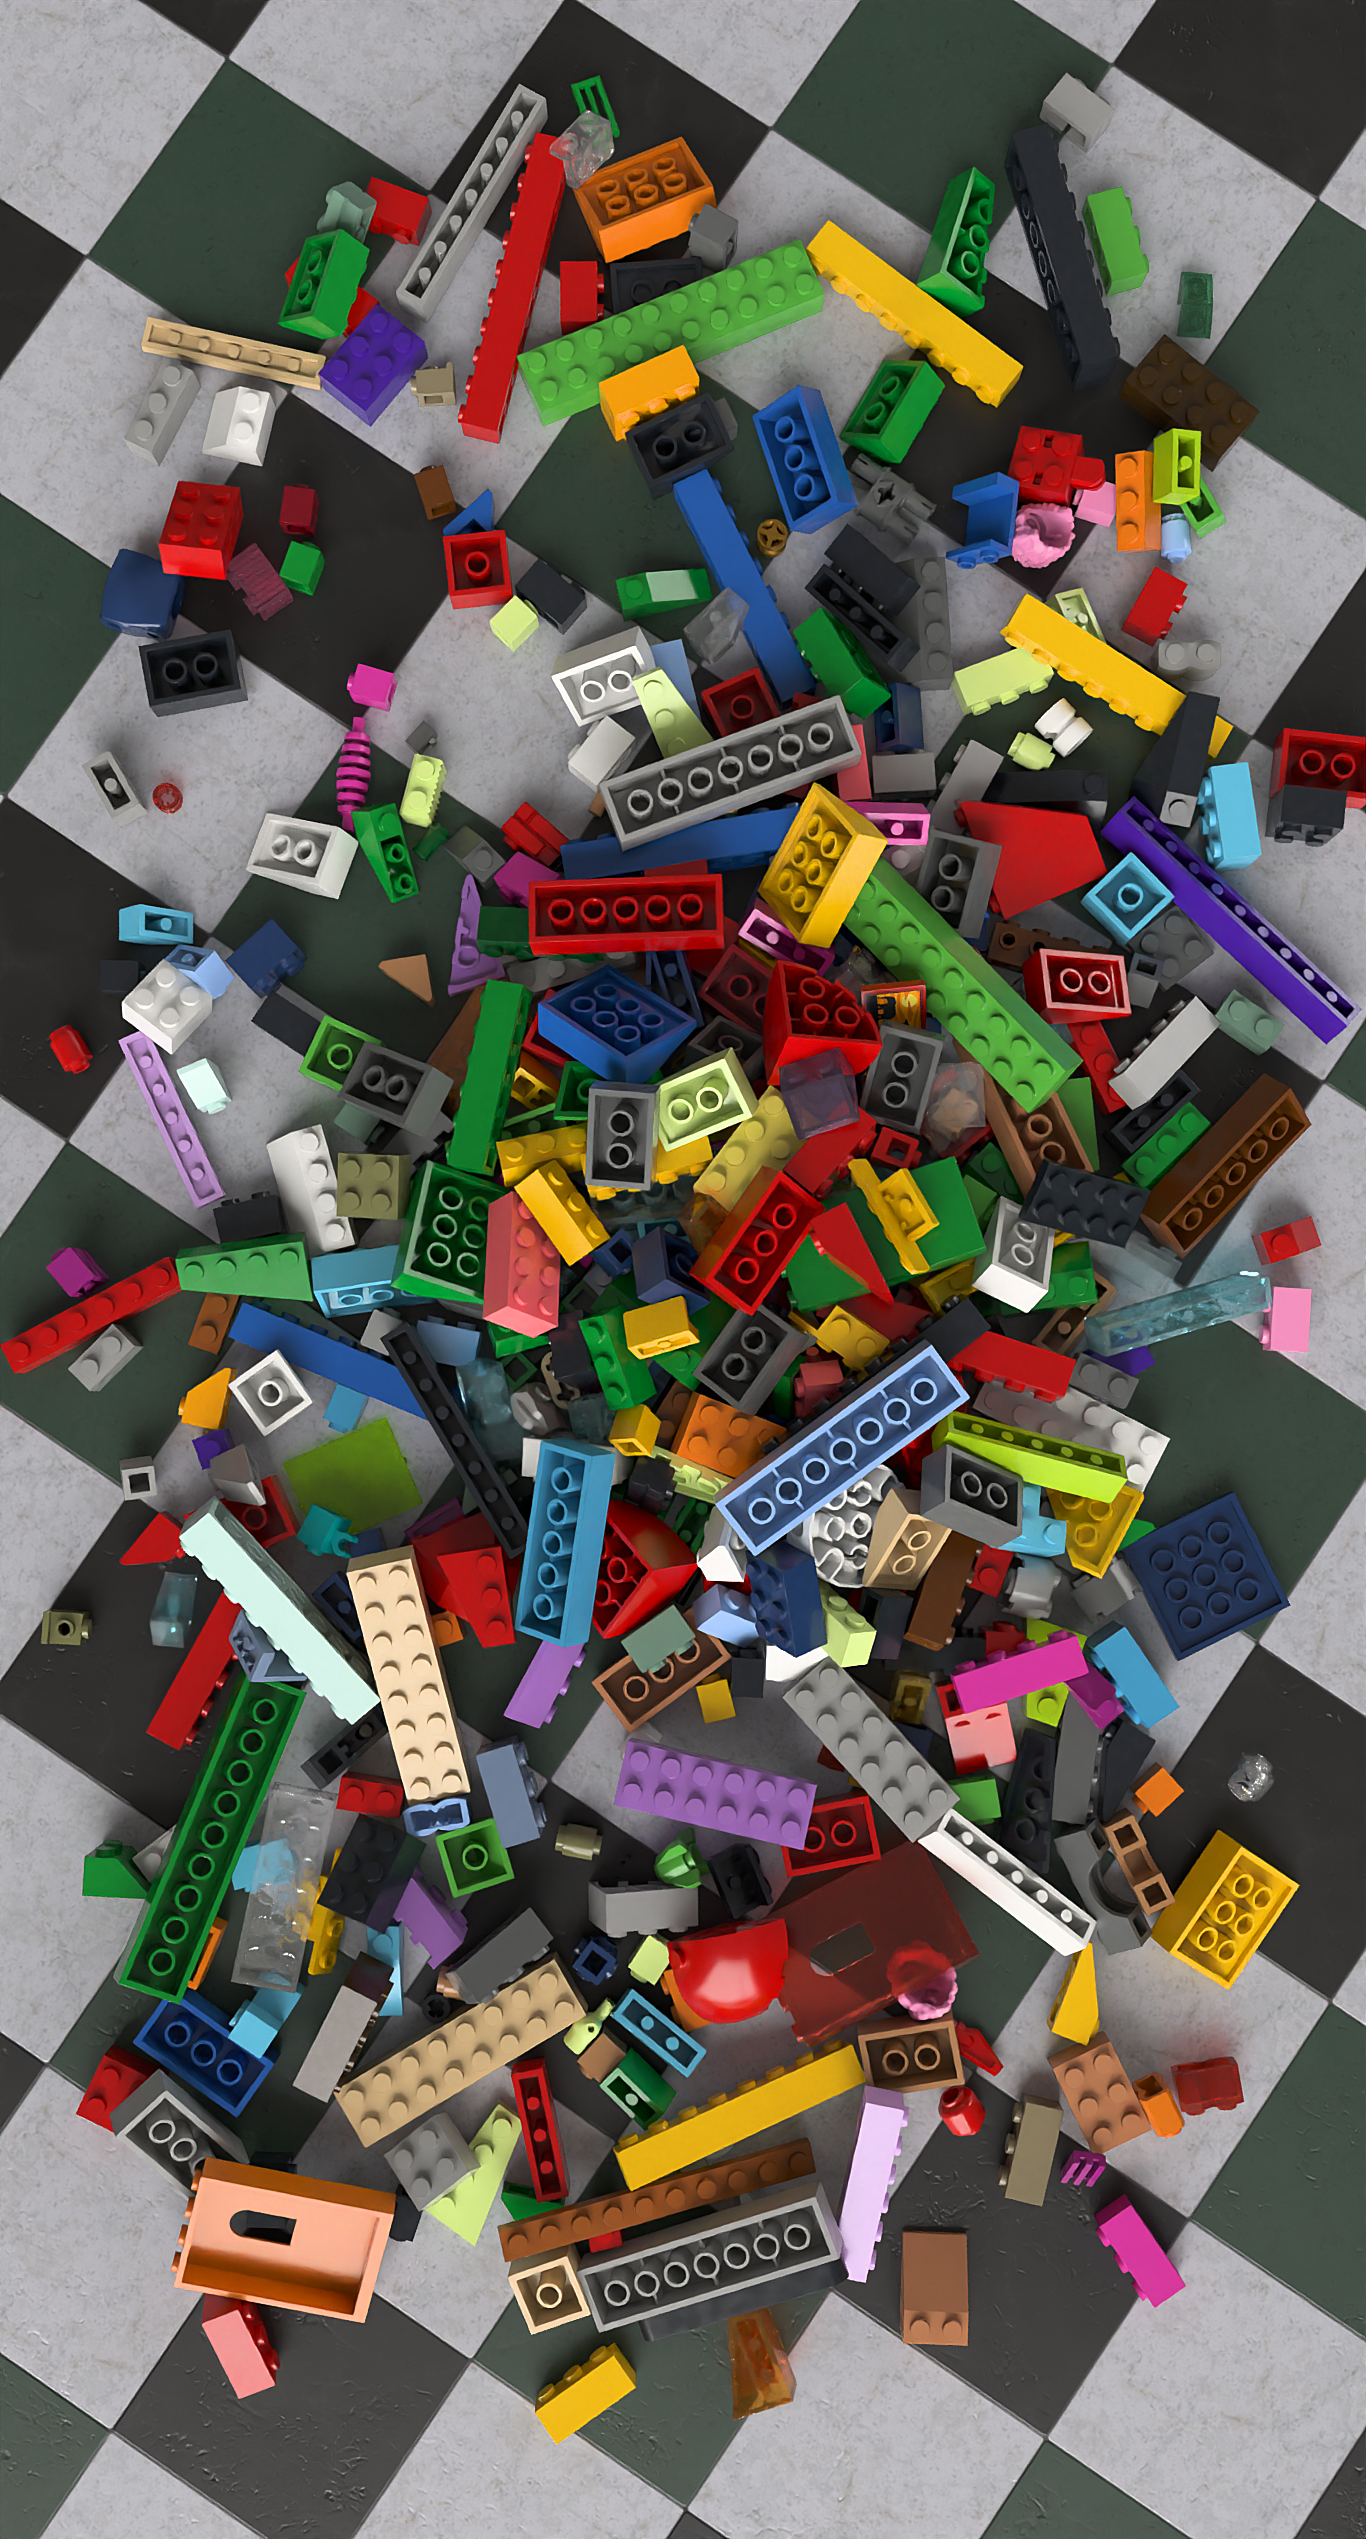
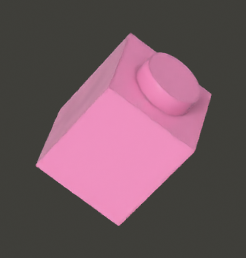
M1105 481L1098 491L1077 489L1072 504L1077 505L1074 517L1109 527L1116 513V485Z

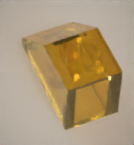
M895 1671L890 1688V1720L921 1724L932 1686V1679L928 1675Z

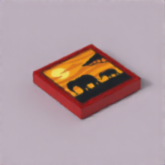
M924 979L860 986L861 1008L865 1013L869 1012L878 1030H880L883 1019L926 1030V985Z

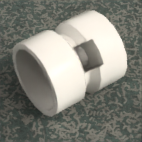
M1065 698L1054 704L1034 726L1045 739H1053L1052 746L1063 758L1073 752L1094 730L1082 717L1076 718L1074 716L1076 710Z

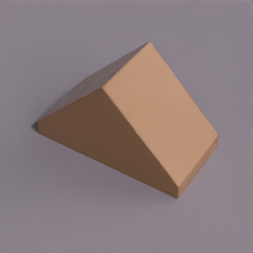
M426 954L382 961L378 967L384 974L429 1006H434L436 1001L429 959Z

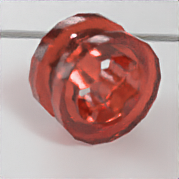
M162 783L153 791V802L162 812L172 814L182 807L183 796L173 784ZM169 791H172L171 795L175 799L172 804L167 802V805H163L164 801L161 799V796L164 793L169 795Z

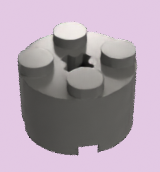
M1115 1555L1102 1579L1086 1573L1069 1583L1073 1588L1069 1593L1090 1624L1098 1621L1095 1617L1096 1614L1107 1616L1135 1597L1132 1592L1133 1590L1136 1593L1144 1590L1123 1558L1117 1559Z

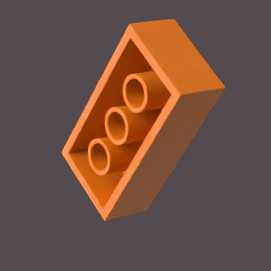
M693 1392L670 1452L737 1478L760 1461L757 1453L761 1451L759 1447L765 1440L771 1436L777 1438L787 1429Z

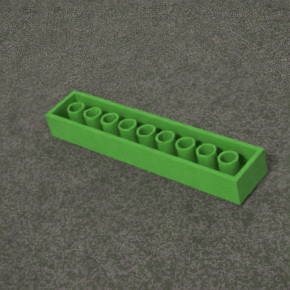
M798 239L517 356L519 373L544 427L599 404V382L681 345L685 346L692 363L696 364L819 313L823 309L824 292L802 241Z
M880 855L843 923L900 982L924 979L926 985V1009L1028 1113L1037 1109L1052 1097L1084 1060Z

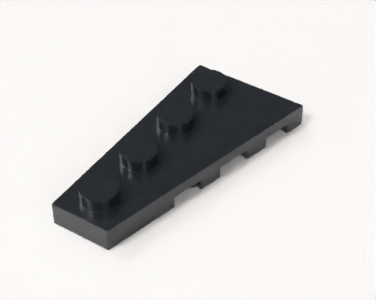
M1024 1728L993 1841L1024 1865L1040 1873H1048L1057 1739L1035 1729Z

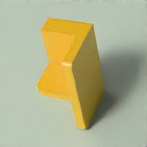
M683 1296L671 1298L623 1314L628 1349L639 1360L700 1342L698 1330L689 1321L686 1300Z

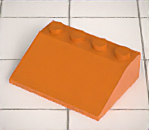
M682 136L570 181L571 188L596 246L606 263L620 260L626 255L641 249L650 248L656 243L669 238H675L681 233L688 231L693 215L696 212L700 214L705 203L717 209L713 185Z

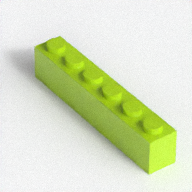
M952 1411L942 1418L932 1433L933 1452L947 1444L1022 1477L1025 1482L1110 1504L1128 1479L1123 1455L957 1411Z

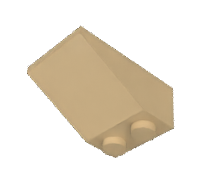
M891 1488L877 1511L862 1579L864 1587L915 1590L951 1533L952 1529L920 1516L921 1491Z

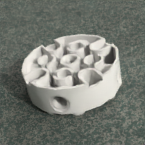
M878 1465L787 1533L786 1538L789 1544L815 1558L818 1578L838 1587L860 1588L864 1586L862 1579L877 1511L891 1488L906 1489L904 1484L899 1482L896 1475L892 1473L893 1471L885 1465Z

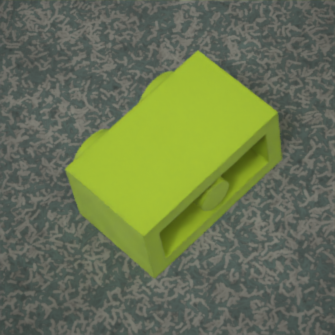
M1173 428L1154 438L1153 502L1181 505L1200 496L1201 431Z

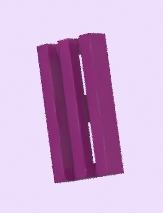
M1075 2150L1060 2171V2182L1067 2183L1070 2178H1073V2184L1080 2185L1082 2180L1085 2179V2186L1092 2187L1106 2168V2156L1099 2153Z

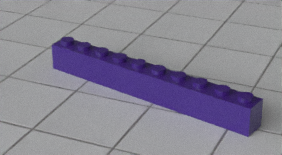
M1135 796L1100 831L1125 857L1132 852L1175 896L1172 901L1325 1044H1328L1347 1028L1362 1010Z

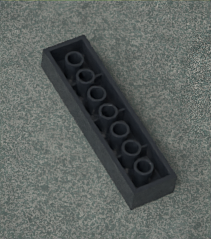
M1044 123L1012 132L1004 168L1072 392H1076L1108 382L1112 370L1115 368L1117 358L1120 356V344L1118 338L1112 335L1110 328L1112 324L1111 314L1107 307L1104 308L1101 299L1103 296L1101 281L1099 278L1095 279L1094 259L1091 250H1087L1084 243L1085 229L1081 220L1078 221L1076 217L1075 195L1072 191L1069 192L1066 184L1068 179L1065 164L1059 161L1057 136L1051 134L1049 124Z

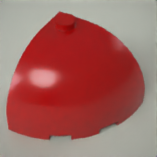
M777 960L767 991L763 1019V1055L767 1085L790 1087L831 1085L857 1075L875 1060L883 1046L881 1035L869 1012L865 1013L855 1002L856 996L837 980L833 984L816 975L818 970L790 961Z
M609 1500L592 1613V1622L603 1639L622 1635L652 1618L680 1592L698 1568L695 1554L668 1525L647 1511L622 1501Z
M784 1918L725 1922L666 1943L669 1963L682 1998L693 2012L709 2022L716 2024L737 2023L760 2015L769 2009V2004L779 1996L786 1978L782 1975L783 1961L788 1960V1938Z

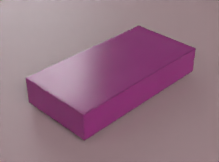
M456 1496L406 1529L404 1533L409 1540L422 1533L426 1537L441 1530L440 1525L464 1516L466 1519L470 1515L468 1513L464 1514L462 1503Z

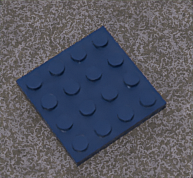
M1229 1492L1154 1529L1121 1550L1132 1573L1143 1587L1142 1593L1177 1661L1291 1606L1234 1492Z

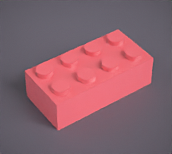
M515 1191L489 1204L483 1319L534 1338L558 1326L561 1254L520 1195Z

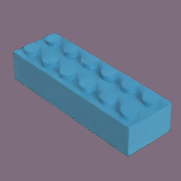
M569 1438L541 1441L515 1630L563 1648L588 1642L616 1456L615 1452Z

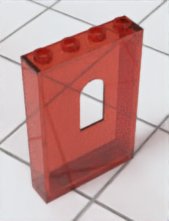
M918 1838L913 1843L909 1840L882 1854L881 1859L869 1861L760 1919H785L788 1938V1960L783 1961L782 1975L786 1978L777 1999L785 2013L791 2012L795 2021L791 2028L799 2043L805 2041L807 2046L812 2047L981 1957L923 1845L917 1841ZM861 1922L876 1951L832 1975L824 1976L816 1973L810 1963L812 1950L820 1943Z

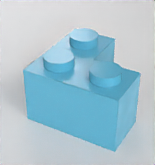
M1023 1481L1022 1535L997 1549L1044 1558L1065 1553L1067 1522L1039 1516L1040 1485Z
M274 1967L269 1975L263 1972L253 1987L258 1993L252 2002L247 1999L244 2001L229 2023L234 2029L228 2038L260 2059L307 1987L277 1967Z

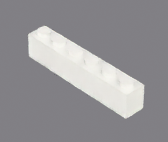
M950 1808L918 1838L917 1841L1062 1955L1067 1956L1087 1947L1097 1921L954 1809Z

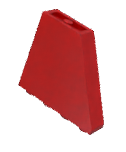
M961 798L954 801L957 808L953 811L955 820L960 828H965L968 837L1002 845L988 905L993 914L997 913L1003 919L1012 917L1108 874L1088 818L1083 814Z

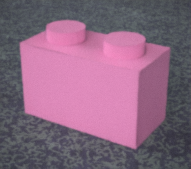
M1266 1288V1293H1263L1261 1297V1311L1265 1312L1264 1324H1261L1259 1329V1342L1263 1343V1350L1308 1352L1312 1289Z

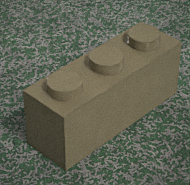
M1022 2093L1020 2102H1015L1012 2112V2121L1015 2122L1013 2133H1008L1005 2142V2153H1008L1006 2164L1000 2166L997 2183L1001 2185L1000 2187L1005 2198L1038 2206L1043 2205L1064 2110L1058 2101Z

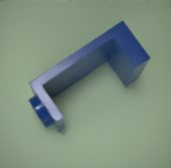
M996 472L953 486L952 498L969 506L965 547L946 552V559L957 563L959 568L973 569L978 564L985 562L994 563L999 558L1012 555L1020 482L1000 472Z

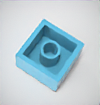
M1130 852L1085 895L1080 903L1124 946L1175 896Z

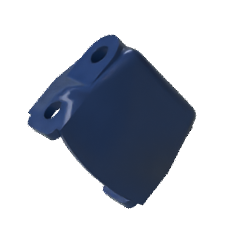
M125 548L119 549L118 556L110 569L105 584L102 613L99 615V620L105 627L116 632L135 637H146L157 641H167L173 634L185 594L186 576L164 573L162 561H158L146 554Z

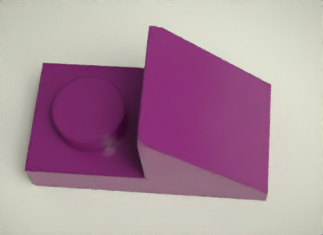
M1085 1659L1089 1673L1064 1681L1063 1683L1093 1724L1102 1730L1125 1709L1114 1695L1116 1689Z

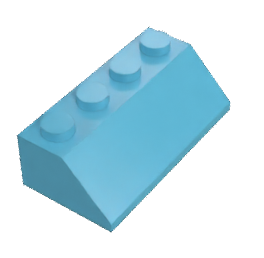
M389 1243L383 1247L373 1249L356 1248L351 1252L340 1254L330 1252L324 1253L320 1257L311 1258L313 1292L326 1318L372 1312L374 1309L383 1310L384 1306L392 1309L438 1301L432 1297L418 1296L390 1286L399 1244Z

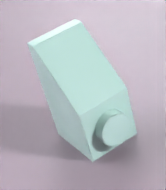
M207 1058L177 1070L197 1109L202 1112L208 1111L209 1114L219 1112L226 1108L225 1103L232 1101L219 1067Z

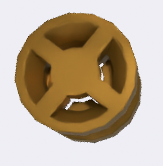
M768 519L760 524L757 531L756 545L762 555L773 558L784 552L788 532L783 522L777 519Z

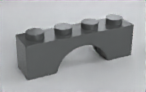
M1098 1818L1086 1820V1825L1075 1823L1065 1826L1053 1839L1056 1844V1850L1064 1860L1069 1871L1070 1880L1077 1888L1083 1900L1086 1913L1097 1921L1095 1927L1100 1942L1105 1946L1109 1955L1142 1947L1153 1932L1140 1905L1118 1898L1108 1889L1103 1881L1100 1871L1101 1858L1111 1845Z

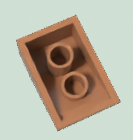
M902 2231L899 2328L903 2343L968 2346L969 2311L966 2233Z

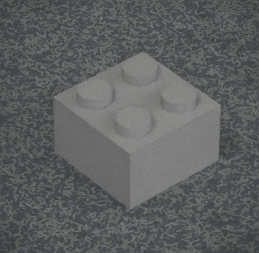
M447 2112L432 2116L384 2155L418 2211L433 2206L482 2167Z

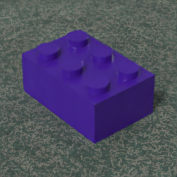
M376 304L318 373L323 389L371 427L410 381V377L414 376L416 370H419L428 359L425 341L380 305Z

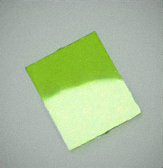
M386 1417L283 1463L299 1500V1507L303 1510L305 1516H307L312 1503L328 1507L352 1520L347 1531L349 1534H355L423 1503L406 1464L407 1459L403 1457Z

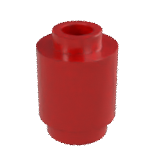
M66 1025L50 1034V1046L66 1072L72 1071L76 1074L90 1066L89 1061L93 1056L78 1030H74L71 1025Z

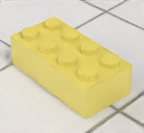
M772 1085L768 1087L758 1100L759 1106L753 1117L742 1121L693 1186L694 1195L724 1217L729 1215L762 1165L782 1172L784 1166L823 1124L820 1119Z

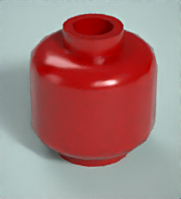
M952 2086L944 2091L940 2097L939 2115L954 2135H973L980 2130L986 2115L985 2108L969 2087Z

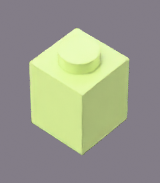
M515 595L489 621L491 630L514 652L539 627L538 611L528 600L525 599L522 602Z
M658 1933L644 1935L629 1958L628 1968L631 1969L630 1974L642 1983L649 1981L655 1985L669 1964V1953L666 1943L670 1941Z

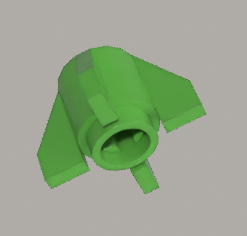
M692 1827L681 1831L667 1845L663 1852L656 1856L654 1870L660 1881H664L672 1886L693 1889L702 1884L701 1876L710 1873L706 1860L702 1858L700 1850L695 1845V1831Z

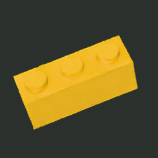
M556 1159L540 1167L514 1187L569 1266L585 1257L610 1238L603 1224L594 1215L585 1202L584 1197L577 1191Z
M615 2342L607 2348L605 2346L598 2348L592 2353L588 2362L581 2367L579 2365L573 2366L565 2373L563 2380L556 2385L549 2384L538 2393L534 2413L556 2445L636 2388V2373Z

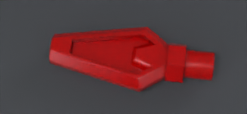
M954 2019L960 2055L991 2075H998L1004 2066L979 2029L966 2028L961 2021L957 2022Z

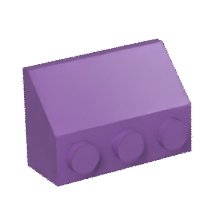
M543 1640L504 1716L536 1728H540L543 1721L549 1724L558 1708L553 1705L558 1693L564 1696L572 1681V1678L568 1677L572 1666L574 1665L579 1668L587 1653V1650L583 1649L585 1643L563 1648Z

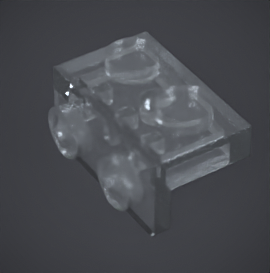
M585 110L549 147L550 154L563 161L568 186L577 190L586 180L591 178L593 173L615 151L610 121L590 110Z

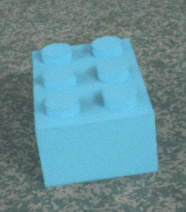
M1248 762L1210 767L1202 777L1196 804H1200L1201 816L1198 818L1199 832L1201 835L1204 834L1206 846L1203 847V860L1216 873L1246 869L1262 855Z

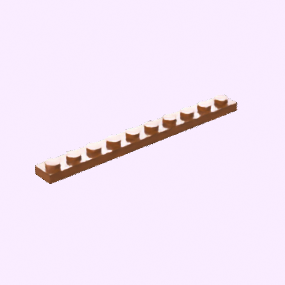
M805 2137L718 2162L712 2166L708 2165L652 2181L633 2191L629 2188L499 2225L497 2229L505 2263L816 2173L810 2141Z

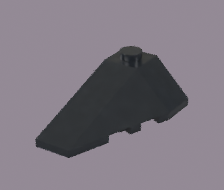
M1188 691L1168 722L1165 731L1151 748L1145 762L1133 776L1127 802L1135 796L1161 822L1190 828L1220 697Z
M1053 770L995 773L981 801L1083 814L1088 818L1095 840L1100 841V831L1103 829L1107 806L1109 771Z

